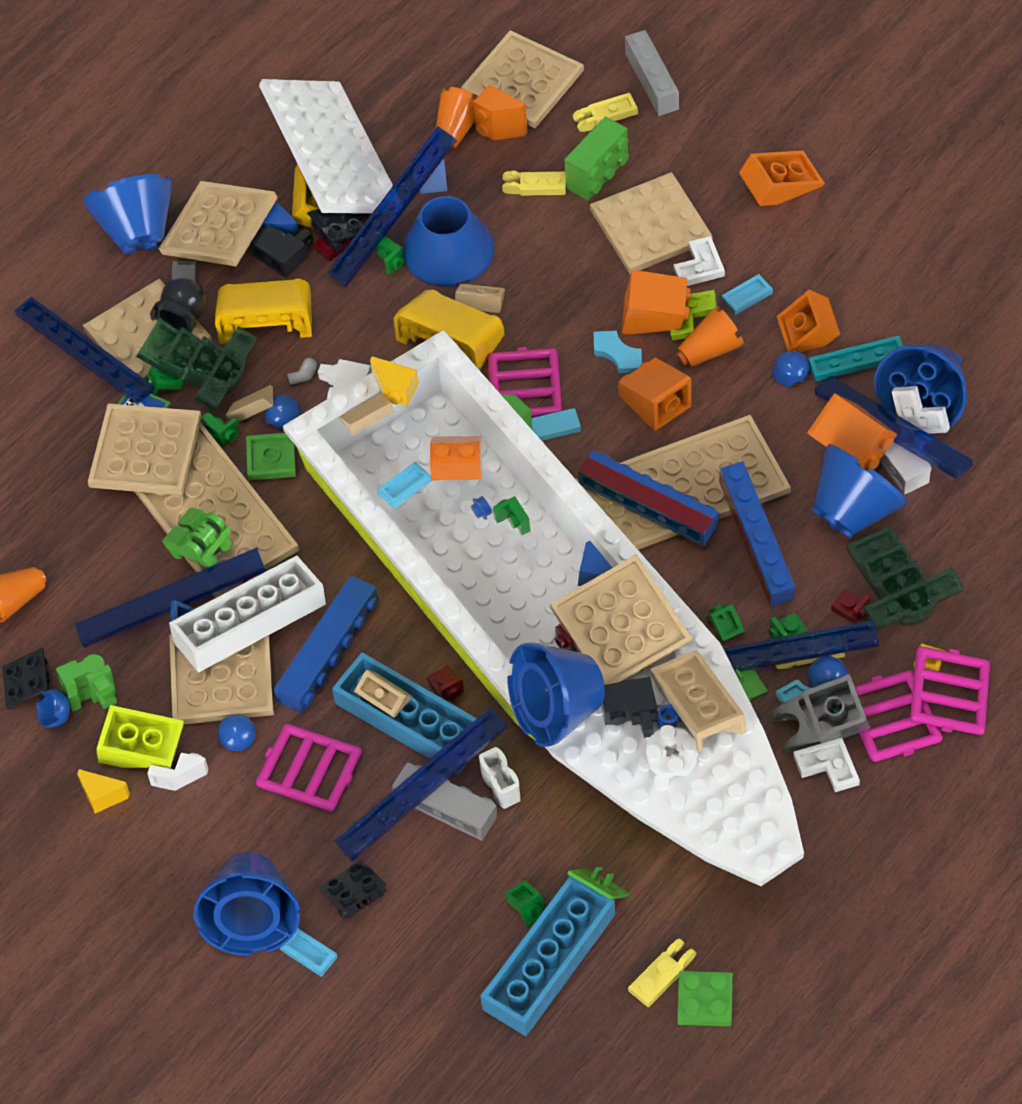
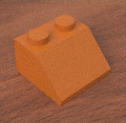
M490 84L473 101L476 131L480 135L492 140H501L525 136L528 133L526 104Z
M808 290L777 315L787 351L804 352L824 348L840 335L828 297L812 290Z
M482 436L432 437L430 442L432 481L480 480L482 477Z

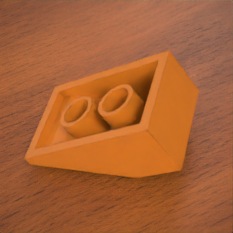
M804 151L750 154L739 172L760 206L781 204L823 187L825 184Z

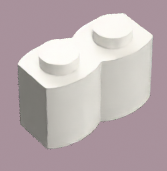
M494 747L479 754L482 778L492 788L497 804L505 809L520 802L519 780L515 772L508 767L504 753L497 747Z

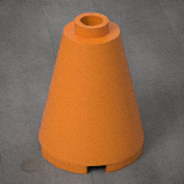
M450 87L449 91H446L444 88L440 95L436 130H441L443 152L455 150L475 122L474 94L461 88Z
M717 306L712 309L677 348L679 353L676 355L683 366L693 367L740 348L744 345L742 336L740 338L736 337L735 333L738 329L723 310L719 312V307Z
M31 567L0 574V624L5 622L45 588L47 580L42 570Z

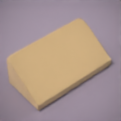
M460 284L455 292V301L479 311L499 313L502 308L505 289Z
M269 385L234 402L226 414L227 418L230 420L235 418L238 422H241L274 406L273 386Z
M380 394L339 416V419L349 433L353 435L394 413L393 405L390 400Z
M371 670L365 671L354 690L355 693L392 717H396L412 697V695Z

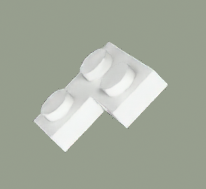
M711 236L689 241V249L694 260L674 264L675 275L687 278V286L725 276L724 267Z
M917 386L895 387L892 390L902 435L907 433L911 435L948 432L950 426L945 407L922 408Z
M842 738L793 752V758L802 778L826 771L835 792L859 786L860 780Z

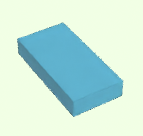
M758 274L721 295V301L734 315H737L773 294V289Z
M575 408L532 418V430L541 441L581 432Z
M415 461L378 488L377 492L382 499L395 509L429 484L432 478Z
M297 928L293 937L280 947L281 951L320 977L325 974L338 958L337 953Z

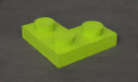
M714 290L690 294L689 301L685 304V306L689 307L687 321L683 320L681 329L670 330L673 341L686 339L695 329V318L707 316L712 309L717 307Z

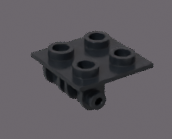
M320 209L307 212L311 218V226L318 231V234L322 236L324 241H327L332 250H340L343 247L342 241L344 239L369 233V230L354 213H322Z
M40 648L2 666L6 709H10L34 697L39 698L40 701L45 697V695H42V692L49 690L48 684L50 679L48 678L49 672L46 667L48 661L44 655V648Z
M362 860L351 865L347 870L319 887V890L339 909L338 913L342 919L346 917L351 918V916L359 912L358 907L363 910L364 905L362 901L369 906L371 902L373 903L380 897H383V893L387 891L385 888L386 883Z

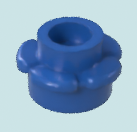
M483 496L478 499L473 498L474 504L471 505L473 513L477 518L483 517L486 520L487 516L493 513L490 505Z
M664 705L658 710V726L671 725L674 728L678 727V723L682 719L672 705Z

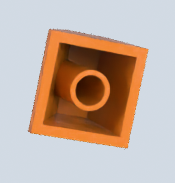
M632 270L624 297L621 335L681 329L683 320L687 321L689 315V307L685 306L686 302L689 301L691 290L687 288V278Z
M656 357L649 362H644L637 370L631 374H626L618 382L619 396L654 431L692 407L691 378Z
M836 393L833 394L807 432L827 447L828 444H832L851 454L859 460L860 467L868 472L870 469L874 470L877 468L880 459L886 450L892 446L897 436L894 431L860 405Z

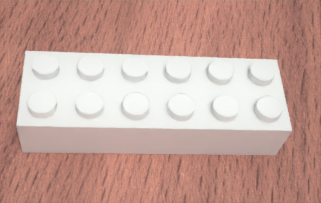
M295 556L169 622L173 642L199 673L326 605L323 584L301 559Z

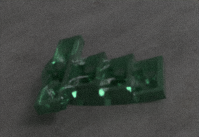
M158 319L136 357L172 377L200 388L194 399L215 411L224 395L232 393L239 386L245 370V359L255 344L257 337L237 326L225 348L222 349L205 336L201 340L183 327L177 330L163 320Z
M891 525L852 542L846 547L860 573L879 598L878 601L864 608V612L875 631L897 621L903 626L920 624L932 615L937 603L964 590V586L953 567L924 579L917 561L912 560L904 543L900 544Z

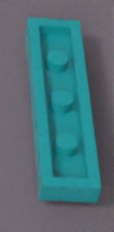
M895 336L810 357L808 360L814 380L817 382L877 367L888 353L903 345L900 337Z

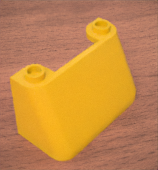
M303 279L226 284L220 287L215 312V325L219 343H231L233 334L241 335V328L287 325L288 332H291L292 328L298 330L301 338L312 337L311 290L309 283Z
M435 290L423 291L398 310L393 318L396 341L407 344L410 339L416 342L419 337L428 340L444 330L479 371L488 360V355L494 351L505 335L504 326L499 317L489 315L455 301Z

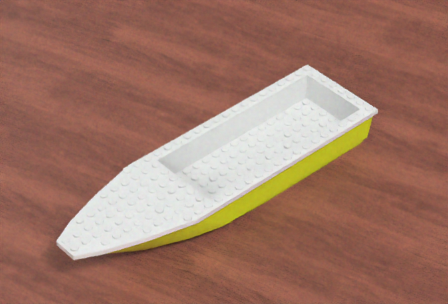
M444 330L391 361L417 370L419 385L408 407L392 404L394 413L351 435L340 421L339 416L380 394L382 395L371 373L283 425L284 432L296 445L309 474L519 727L520 725L514 715L508 693L507 676L512 675L513 664L509 663L511 655L519 645L529 642L559 648L554 638L556 637L555 626L560 623L549 606L554 601L580 587L577 586L586 542L591 541L612 567L637 554L692 637V641L625 681L650 677L658 710L664 705H671L651 677L650 669L697 650L744 713L746 733L741 735L720 731L706 737L703 751L698 753V760L694 769L687 775L682 776L680 774L673 776V778L661 777L649 768L646 759V743L650 737L643 738L640 724L632 725L631 721H628L622 725L605 726L601 707L558 744L545 748L556 760L638 820L704 861L759 886L764 885L804 858L791 796L765 731L720 642ZM482 436V477L480 480L431 481L395 509L378 495V488L415 461L431 475L430 442L432 437ZM483 496L493 512V507L501 500L515 496L529 517L531 532L521 535L517 528H512L508 519L497 523L494 519V512L488 515L486 520L483 517L477 518L471 509V505L474 504L473 498L478 499ZM681 720L676 728H681L693 736L686 724ZM657 721L652 722L655 733L656 731H659L661 727L658 726ZM671 748L666 750L668 757H670L672 754L676 756L678 755L676 749Z

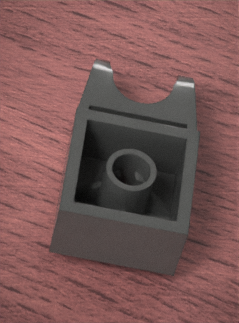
M850 674L803 691L801 695L778 706L770 713L773 721L794 720L800 724L798 732L782 744V749L785 753H793L794 751L839 738L844 739L871 729ZM839 707L840 712L834 714L833 709Z

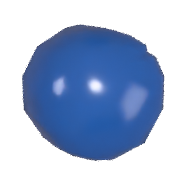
M786 351L780 354L772 369L773 378L779 384L786 387H792L796 382L803 383L811 371L809 360L799 351Z
M284 394L275 395L273 397L274 406L264 410L265 422L272 424L277 430L283 429V425L301 415L300 404L291 396Z
M824 656L817 659L810 666L807 677L814 688L849 674L841 660L833 656Z
M59 689L42 692V695H45V697L36 703L40 724L44 728L63 725L70 715V703L67 696Z
M231 714L224 718L218 726V742L228 751H243L249 748L255 741L256 727L245 715Z

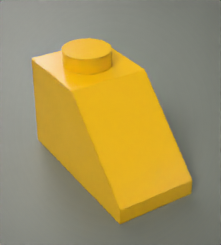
M372 356L370 359L372 375L382 395L390 400L392 404L408 407L419 385L417 370Z

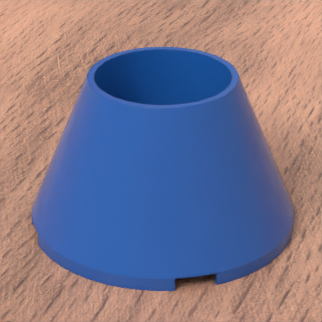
M441 196L428 201L415 219L403 243L404 260L409 271L419 280L434 286L453 287L456 286V283L466 280L471 282L485 272L493 259L494 241L486 225L462 200L451 196Z
M534 642L521 644L512 653L509 661L510 664H513L512 675L507 676L510 703L521 729L526 735L531 734L536 739L534 741L535 744L542 747L558 744L601 707L605 696L604 680L599 666L589 655Z
M245 852L227 859L203 888L194 905V919L200 935L213 947L230 954L252 956V952L267 950L268 953L286 944L296 933L299 926L300 908L295 895L275 864L261 854Z

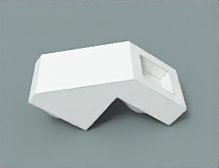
M181 753L175 770L170 767L150 765L147 774L151 786L176 791L207 775L208 766L206 759L199 754Z

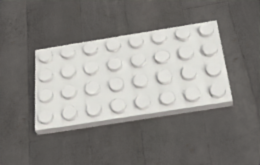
M261 80L259 87L322 213L402 212L404 206L340 82Z

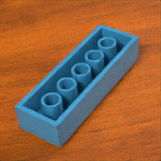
M362 652L332 688L336 705L457 776L487 739L486 724ZM366 670L376 672L412 695L410 701L396 717H392L354 692Z
M570 876L480 996L482 1010L527 1037L614 918L615 901L608 899Z

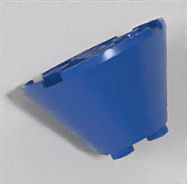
M146 174L120 179L108 183V188L101 192L95 189L87 194L83 199L84 207L119 249L123 251L124 255L132 254L141 248L153 250L158 247L157 243L164 238L173 182L171 177L166 176V179H162L160 174Z
M935 343L929 345H906L888 353L878 365L874 377L876 397H879L884 407L882 410L894 423L900 426L892 390L895 387L917 386L922 408L945 407L949 426L952 427L962 416L967 404V387L960 355L954 353L948 347Z
M828 444L825 448L811 512L821 519L824 518L830 528L836 532H841L851 539L854 534L906 506L908 503L907 498L873 469H870L869 472L860 467L861 465L858 463L859 460L832 444Z

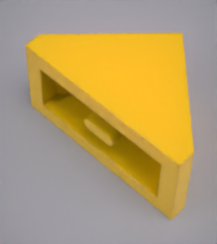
M80 769L77 773L81 786L95 814L128 799L130 796L127 783Z

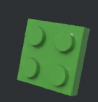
M286 433L246 436L248 481L296 477L295 444Z
M679 971L678 1025L731 1026L733 973Z

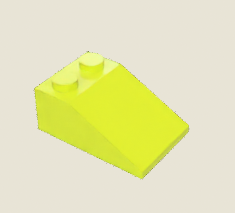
M110 705L97 746L98 763L120 768H150V765L171 767L184 721Z

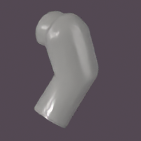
M306 358L299 371L287 374L289 384L293 385L311 380L317 370V362L313 358Z

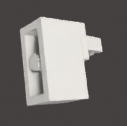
M339 359L335 365L321 364L318 370L319 380L333 385V387L329 388L327 399L372 373L371 365Z
M907 433L894 439L892 446L886 450L880 459V463L904 495L929 483L931 466L926 459L922 458L925 452L933 446V439L929 434L914 438Z

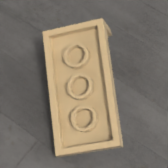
M697 650L650 669L651 677L695 737L698 753L703 751L706 737L723 731L741 735L746 733L744 713Z

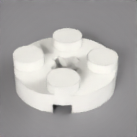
M671 725L661 727L659 731L650 736L646 743V759L649 768L655 774L664 778H673V776L680 774L684 776L690 773L698 760L694 737L681 728H674ZM671 748L676 749L678 755L676 756L672 754L670 757H668L666 750Z

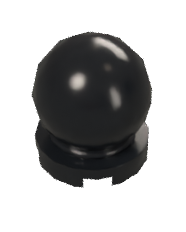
M184 277L171 280L164 287L160 301L154 304L150 312L151 320L154 321L156 319L161 324L160 329L169 335L182 337L183 334H188L190 336L196 326V320L203 314L207 303L202 286L193 279Z

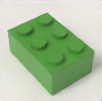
M606 116L565 159L566 189L586 200H589L601 190L602 185L607 180H610L614 176L615 171L621 165L623 166L629 158V140L626 127Z

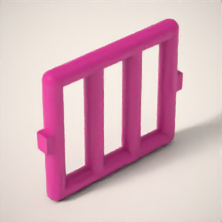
M527 347L517 348V351L496 352L488 355L489 382L500 394L516 395L519 399L552 396V406L530 408L531 418L562 411L558 352L555 348L527 350ZM549 358V368L499 372L497 368V362ZM550 377L551 387L499 391L498 381Z
M923 646L918 647L915 658L911 720L941 727V731L950 733L952 730L977 735L984 734L990 662L986 659L961 655L959 650L949 649L947 652ZM926 658L979 668V680L925 669ZM924 679L978 690L977 702L923 691ZM922 701L976 712L975 724L921 713Z
M907 670L884 678L879 675L872 677L871 682L855 686L858 696L907 681L912 692L914 672ZM912 693L863 707L865 715L868 717L911 704ZM922 701L921 713L933 715L928 703ZM910 717L859 733L873 762L900 754L906 757L914 754V750L939 743L943 739L938 726L926 724L930 735L877 750L874 738L923 724L912 721Z
M285 724L273 748L269 747L265 754L267 760L256 780V786L331 812L336 808L345 787H349L353 780L352 772L362 754V749L292 724ZM293 735L304 739L282 784L268 780L289 736ZM313 742L326 746L305 792L291 788ZM336 750L349 754L329 799L326 800L314 796Z

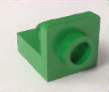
M381 234L376 239L377 253L384 260L386 273L391 275L395 270L400 269L404 263L403 248Z
M151 365L148 374L144 377L145 388L148 389V393L155 396L159 389L181 390L183 385L178 366Z
M209 412L201 417L203 426L222 447L234 441L240 434L239 423L235 418L224 424L219 417L215 418Z
M515 496L501 500L493 507L494 519L497 523L508 519L512 528H517L521 535L531 532L529 517Z
M723 603L709 609L711 614L705 617L707 622L711 621L720 642L745 631L732 604L727 607Z
M795 612L779 621L775 616L770 618L768 632L774 642L781 644L790 642L792 639L808 636V629Z
M526 880L504 893L506 901L520 913L523 922L527 926L537 921L546 909L541 894Z

